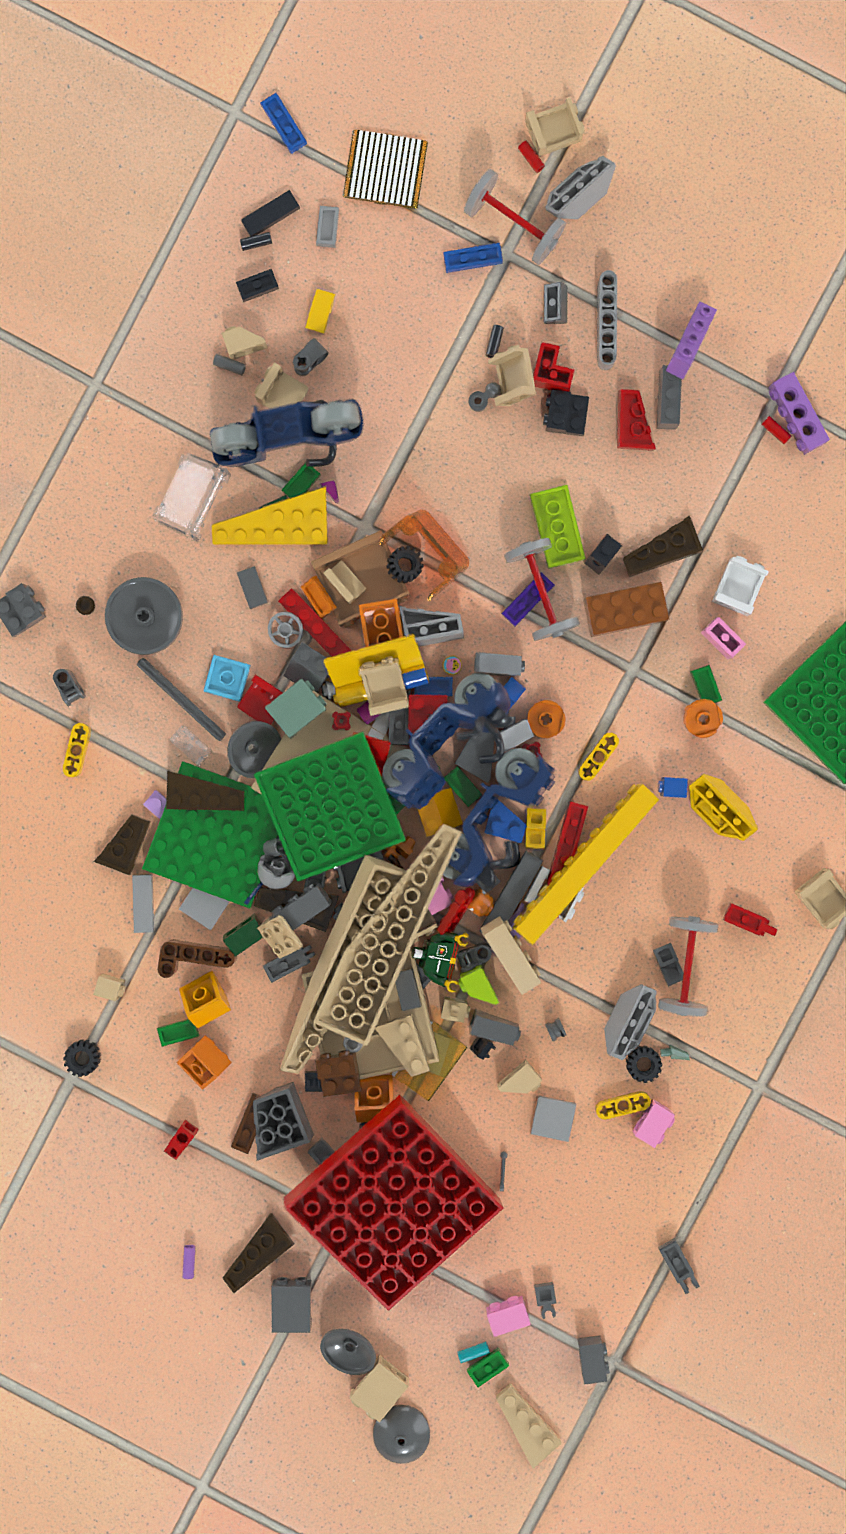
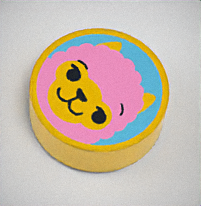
M456 656L446 657L443 661V670L449 675H455L460 672L462 668L461 660Z

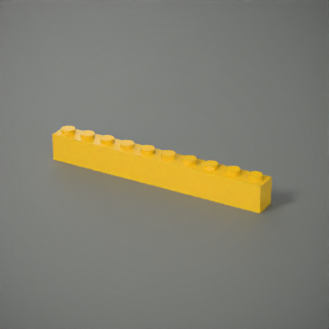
M634 784L628 789V795L615 804L614 807L616 809L602 819L603 824L599 828L596 827L590 833L589 840L579 845L577 848L578 852L574 857L571 856L566 860L562 871H557L553 875V881L549 886L545 885L539 892L540 896L527 905V911L523 915L520 914L514 920L512 928L528 943L534 945L659 801L646 786Z

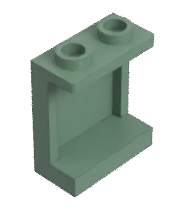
M302 678L265 707L290 739L296 736L297 732L317 716L327 711L324 707L327 703L320 695L316 697L312 692L315 688L308 680L304 682Z

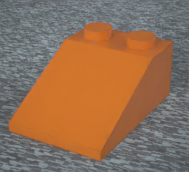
M397 599L359 605L365 647L403 637Z

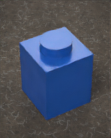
M661 777V781L658 782V792H661L660 796L687 798L688 779Z

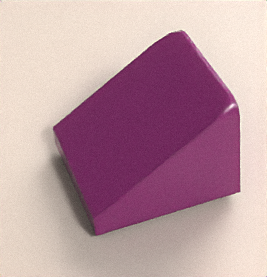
M335 481L320 483L321 487L326 486V493L335 503H338L339 498Z
M368 701L357 708L358 714L366 725L381 715H370Z

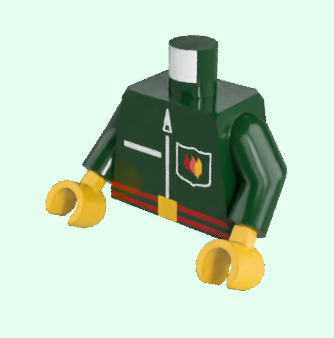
M446 932L443 935L438 933L430 939L424 940L423 948L413 947L411 957L420 959L419 966L423 968V973L433 983L442 987L447 986L450 992H457L451 989V984L459 985V982L449 981V979H452L459 945L466 946L469 944L462 941V937H469L467 933H463L460 936L450 932Z

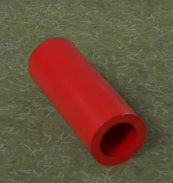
M527 140L522 142L518 146L519 151L533 170L539 173L544 169L545 164Z
M770 416L761 424L782 444H785L792 437Z

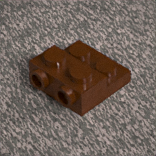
M349 1050L339 1051L337 1055L323 1053L315 1060L318 1080H321L323 1097L361 1092L362 1086L356 1052L351 1053Z

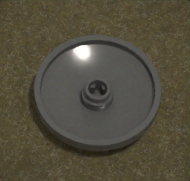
M139 577L122 583L110 595L105 608V624L111 638L121 648L139 655L155 654L169 647L179 635L183 623L182 606L177 595L166 584L153 578Z

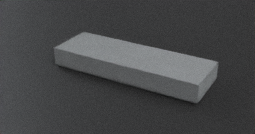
M132 875L134 933L154 932L153 875Z

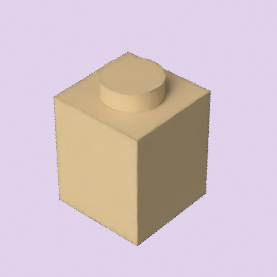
M102 974L98 977L93 995L117 1001L125 993V980Z

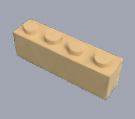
M499 916L480 928L521 995L541 984L538 978L541 975L535 965H530L529 961L532 959L527 951H521L520 946L522 944L516 935L514 937L511 935L510 931L513 929L507 920L503 922Z

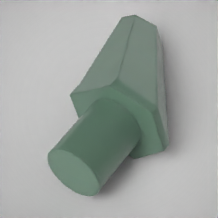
M669 1045V1048L660 1049L661 1057L670 1056L671 1059L690 1060L687 1052L673 1045Z

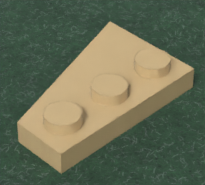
M412 1014L375 1027L411 1077L430 1071Z

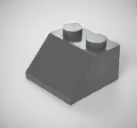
M302 642L292 657L284 677L294 683L298 682L301 678L304 682L308 680L315 688L313 691L318 693L329 677L323 661L326 657Z

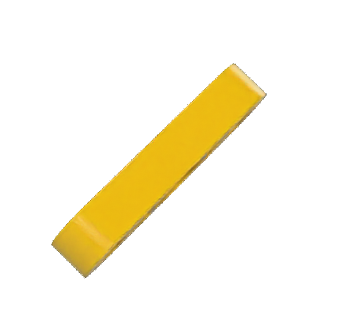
M77 723L72 728L63 764V773L67 777H77L82 772L91 735V729L85 723ZM83 726V730L86 733L81 735L80 740H84V743L74 742V739H79L80 733H77V729H81ZM74 745H79L82 748V752L78 756L72 753ZM70 757L80 759L79 762L75 761L74 767L77 768V771L72 772V774H70L71 770L68 769V766H72L74 760H70Z
M606 733L601 737L578 769V775L581 779L589 781L597 775L619 744V738L616 734ZM606 737H613L614 745H609L606 748L607 750H609V753L607 754V752L604 749L599 748L600 744L603 747L606 745ZM596 751H601L604 755V759L601 762H596L593 759ZM590 759V761L593 764L598 765L597 769L595 767H592V769L590 770L592 775H587L586 777H584V771L582 770L583 768H589L591 764L587 762Z
M637 1091L599 1101L596 1104L595 1111L599 1118L607 1120L646 1110L651 1104V1099L646 1092ZM640 1096L646 1099L643 1105H640L639 1102L633 1103L635 1107L632 1108L630 1098L634 1102L638 1101ZM622 1100L628 1102V1107L625 1110L618 1109V1103ZM611 1103H614V1108L617 1111L614 1112L613 1109L607 1110V1114L599 1112L600 1110H602V1106H606V1108H612Z

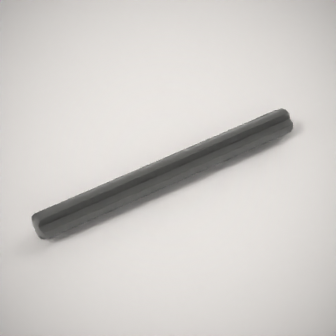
M142 658L138 661L137 666L215 739L221 741L225 737L226 733L146 659Z

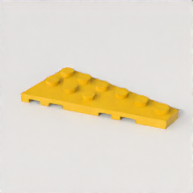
M326 486L212 524L213 545H327Z

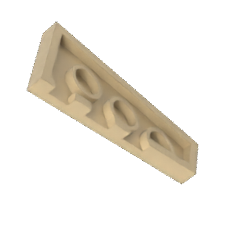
M510 1383L496 1395V1399L529 1463L534 1469L561 1445V1440Z

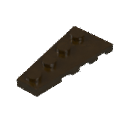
M690 515L623 558L629 577L703 552Z
M167 771L166 809L245 811V791Z
M261 887L254 906L272 912L279 905H282V907L287 905V900L295 894L300 896L304 892ZM328 894L332 900L330 906L306 921L304 925L326 932L339 895Z
M272 1213L269 1214L265 1222L223 1276V1280L233 1293L237 1292L294 1245L292 1239Z

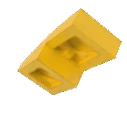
M316 289L306 323L307 329L325 333L336 294Z
M527 808L525 849H545L546 809Z

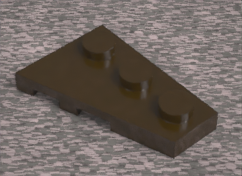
M131 815L94 862L131 875L151 821Z

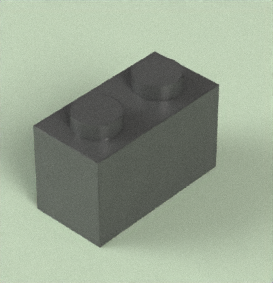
M600 1336L577 1338L584 1385L607 1382L606 1374H610L608 1361L604 1360V1355H607L606 1343H602Z

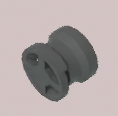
M559 1018L555 1019L553 1023L545 1024L553 1042L560 1036H567Z

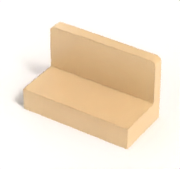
M340 561L331 570L328 568L323 573L349 604L366 591V587L343 561Z

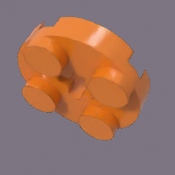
M696 700L685 708L684 725L692 735L699 738H707L714 735L719 726L722 725L723 713L712 700ZM703 714L708 716L704 723L699 720Z
M551 700L535 703L527 714V720L532 733L540 738L554 737L565 726L566 717L562 708ZM545 714H548L551 722H548L547 725H544L541 717H544Z

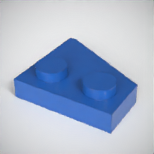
M499 801L495 808L490 810L484 833L522 843L526 824Z

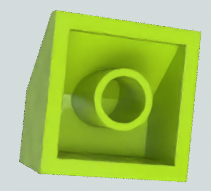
M481 964L469 971L460 972V979L458 980L463 993L467 992L470 997L495 1005L499 1003L498 997Z

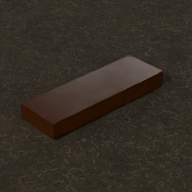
M255 1093L251 1095L231 1148L249 1154L256 1136L253 1100L260 1097V1095Z

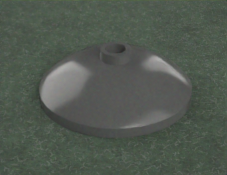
M252 721L241 725L232 734L228 743L227 755L230 765L240 775L247 778H255L254 773L264 768L281 741L280 734L273 726L261 721ZM253 744V748L249 750V746Z
M334 1329L327 1332L321 1340V1353L324 1359L335 1369L350 1375H362L368 1373L374 1367L376 1362L375 1350L371 1343L358 1332L350 1329Z
M396 1405L389 1410L381 1422L376 1420L373 1429V1440L376 1449L385 1459L398 1464L410 1463L417 1460L426 1451L430 1441V1428L427 1419L419 1410L407 1405ZM404 1439L405 1441L400 1443L398 1440Z

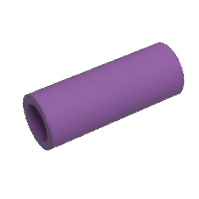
M194 1245L184 1246L182 1275L184 1279L194 1278L196 1248Z

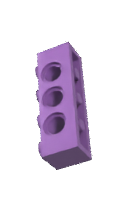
M701 301L698 303L666 369L667 372L684 379L717 309Z
M794 372L773 382L768 387L771 399L776 401L780 416L785 418L788 431L794 435L797 440L796 446L804 455L830 440ZM784 394H789L792 397V401H787ZM798 411L801 414V418H796L793 412ZM804 427L809 429L810 435L803 433Z

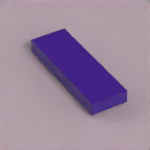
M541 572L540 574L548 593L555 585ZM533 580L501 613L514 627L541 600L535 581Z

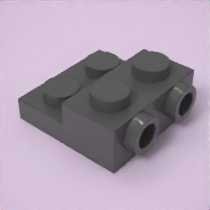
M21 583L5 593L6 596L0 599V619L14 638L46 618L44 614L45 608L39 601L35 600L33 597L35 593L29 585L26 586Z

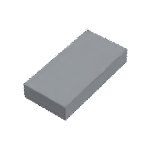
M320 206L317 246L336 248L339 207Z
M523 719L500 731L504 742V752L534 737L527 719Z

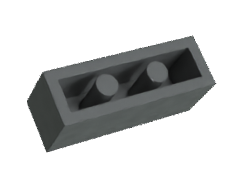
M663 365L659 371L657 429L676 430L680 424L682 379L667 372L668 365Z
M311 883L303 889V894L300 896L295 894L287 900V905L284 907L279 905L272 910L273 914L270 920L281 915L290 928L295 930L330 906L332 900L320 883L316 885Z

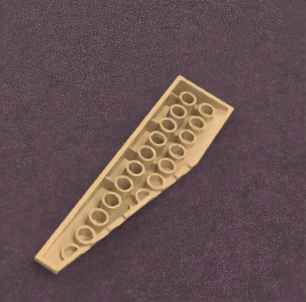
M445 824L442 825L344 951L313 1023L365 1046L368 1045L462 833L461 831Z
M365 855L307 988L280 1068L281 1071L299 1074L313 1055L312 1051L324 1040L322 1037L328 1029L313 1022L344 951L407 872L406 870L381 859Z

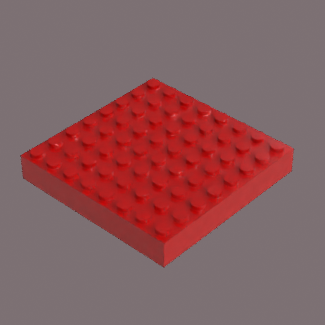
M400 1094L283 1197L284 1209L388 1311L504 1209L498 1195Z

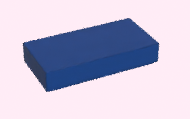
M428 677L429 684L414 688V695L452 696L453 677Z

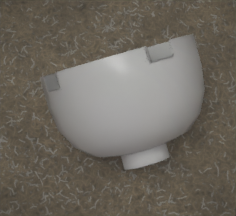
M282 855V857L261 856L257 872L260 881L271 889H282L292 883L295 874L286 855Z

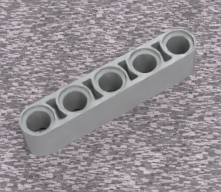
M610 270L604 271L600 275L597 285V364L602 370L611 369L617 357V276ZM608 279L612 284L605 285L603 280ZM608 298L612 303L607 305L603 302V299ZM607 317L612 323L606 324L602 319ZM605 336L609 337L612 342L605 343L602 338ZM609 356L611 362L603 361L602 357Z

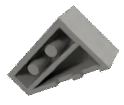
M400 606L405 637L414 634L418 647L464 638L460 614L425 611L424 609H410Z

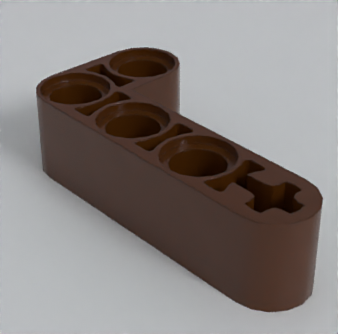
M169 940L161 946L158 973L163 978L173 976L178 970L179 961L228 968L236 962L237 956L235 957L230 949L226 947ZM167 945L174 946V954L167 952ZM189 947L193 949V957H189L186 955V948ZM206 950L212 952L213 958L211 960L205 958L204 952ZM226 954H229V958H232L229 962H226V958H223ZM164 964L171 965V973L164 970Z

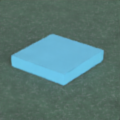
M213 655L203 691L240 702L251 665Z

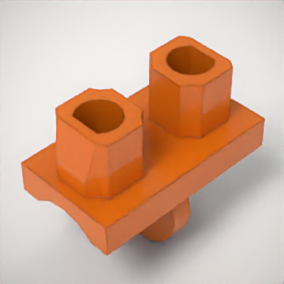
M407 836L406 841L385 848L387 853L384 856L388 858L391 854L397 859L401 855L406 859L413 852L412 848L416 841Z

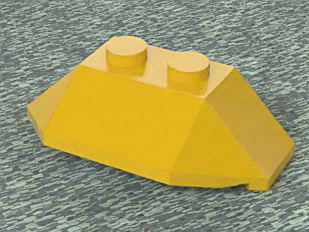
M703 773L690 784L691 808L718 835L744 841L758 830L749 807L722 779Z

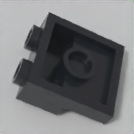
M552 390L551 395L547 394L546 406H549L548 414H544L543 425H546V432L584 436L589 397L573 395L571 392Z

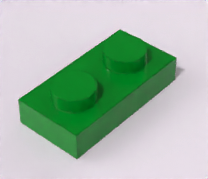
M496 1348L467 1368V1373L476 1386L480 1387L508 1368L509 1362L500 1349Z

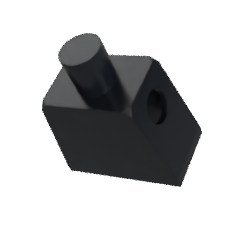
M606 534L584 564L600 575L622 545Z

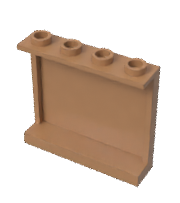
M381 530L311 561L319 581L337 607L333 612L340 627H350L355 624V620L361 618L359 605L391 599H397L398 604L407 601V597L410 596L403 581L397 582V578L393 580L391 578L393 575L388 574L390 569H387L386 565L388 564L387 559L391 552ZM340 561H343L366 587V591L351 604L344 599L323 574L328 568L331 570Z

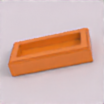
M317 576L311 577L300 586L321 619L337 608Z

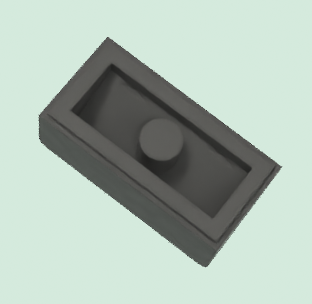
M563 282L544 285L545 324L567 323L568 287Z

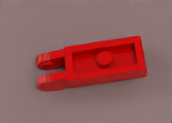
M472 887L460 889L455 894V901L450 904L448 913L441 919L440 926L437 929L441 935L446 932H453L475 895Z

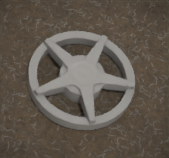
M280 612L269 621L268 634L276 645L283 648L293 647L303 636V625L295 614ZM287 615L291 618L288 622H283L278 616ZM276 620L279 626L277 631L272 633V623ZM293 620L298 623L300 631L293 628ZM298 634V639L294 643L289 644V636ZM280 635L285 638L286 644L280 643L274 636Z

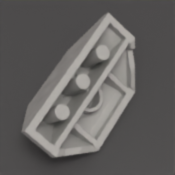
M601 156L595 161H590L578 167L550 192L545 207L546 211L557 218L579 219L607 194L616 167L615 163Z
M640 984L620 995L604 1028L608 1055L624 1060L626 1055L631 1053L640 1044L656 1011V990Z

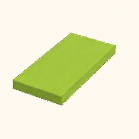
M568 485L531 493L530 498L540 539L550 538L552 547L544 551L548 569L585 560Z

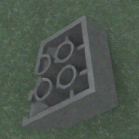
M294 1082L277 1087L253 1100L257 1161L311 1141L314 1133Z

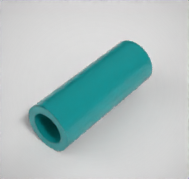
M483 1342L457 1353L462 1364L489 1354L490 1350L487 1342Z

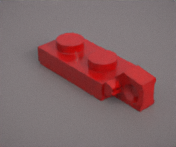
M729 903L723 917V921L758 936H764L765 932L775 936L778 929L768 925L770 920H767V918L733 903Z

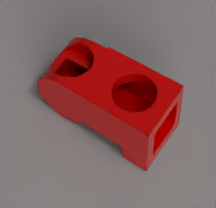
M185 1119L164 1152L177 1160L199 1129Z

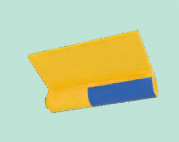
M414 634L323 659L335 686L336 694L333 695L335 704L345 707L367 701L368 698L359 669L363 663L370 661L378 663L386 657L398 658L406 690L429 684L427 670Z

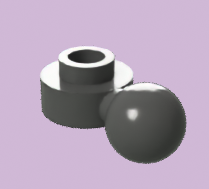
M491 382L486 386L484 393L480 391L472 393L468 401L470 408L476 412L485 410L488 405V399L499 396L500 386L495 382ZM476 398H481L480 404H475Z

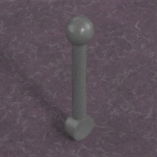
M501 1152L500 1154L502 1158L500 1192H504L505 1161L508 1156L506 1152Z

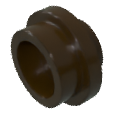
M82 596L76 602V609L82 615H90L95 610V602L89 596Z

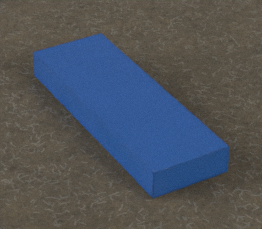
M277 93L260 102L261 107L291 154L307 145L306 139Z
M500 243L443 252L446 273L503 264Z

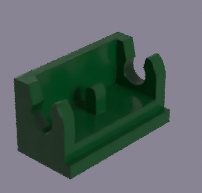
M255 913L223 935L224 943L235 957L263 938L258 930L262 923Z

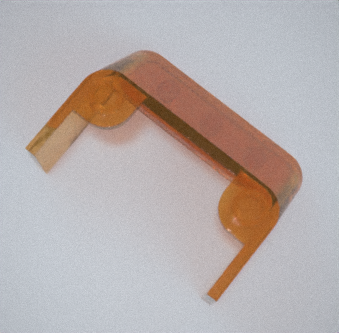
M418 510L405 516L381 536L379 544L383 546L400 531L409 536L419 532L443 559L439 565L438 572L444 581L430 592L427 598L429 601L449 586L469 567V559L426 510Z

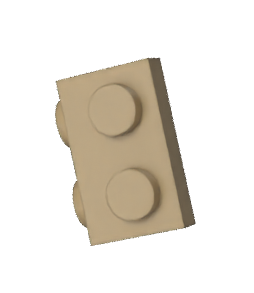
M274 363L272 367H268L263 383H259L256 387L255 398L263 406L269 409L302 402L308 392V387L284 373L281 366Z
M281 915L271 920L269 917L258 927L262 937L266 939L279 959L302 947L301 941Z

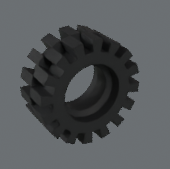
M401 546L399 549H395L387 559L388 564L386 565L387 569H390L388 574L393 575L391 578L393 580L397 578L399 583L401 581L403 583L409 581L410 583L416 579L424 567V564H421L423 557L419 558L420 552L416 554V549H410V546L405 548ZM399 559H408L412 565L411 570L403 571L400 569Z
M79 1040L74 1042L65 1051L64 1054L66 1055L63 1057V1061H65L64 1066L68 1067V1072H73V1076L76 1074L78 1077L87 1076L99 1066L101 1052L98 1053L99 1047H95L94 1042L89 1043L90 1040ZM84 1051L88 1054V1064L80 1065L76 1062L75 1056L77 1052Z
M637 1046V1049L628 1054L626 1068L634 1080L636 1079L640 1083L641 1081L647 1083V1081L653 1082V1079L655 1077L657 1079L659 1077L658 1073L662 1071L661 1058L651 1047ZM642 1057L649 1058L651 1061V1067L647 1071H640L637 1068V1062Z

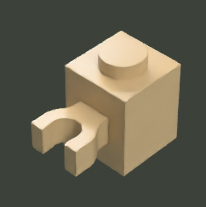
M445 996L441 1018L464 1023V1019L468 1018L470 1013V1006H467V1000Z

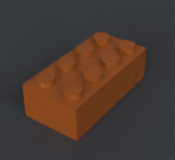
M662 582L590 596L583 600L591 637L670 620Z

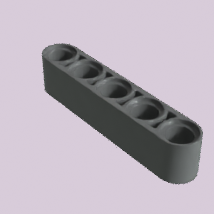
M527 850L525 851L497 898L493 910L486 917L481 927L499 916L503 922L509 921L543 862L542 859Z

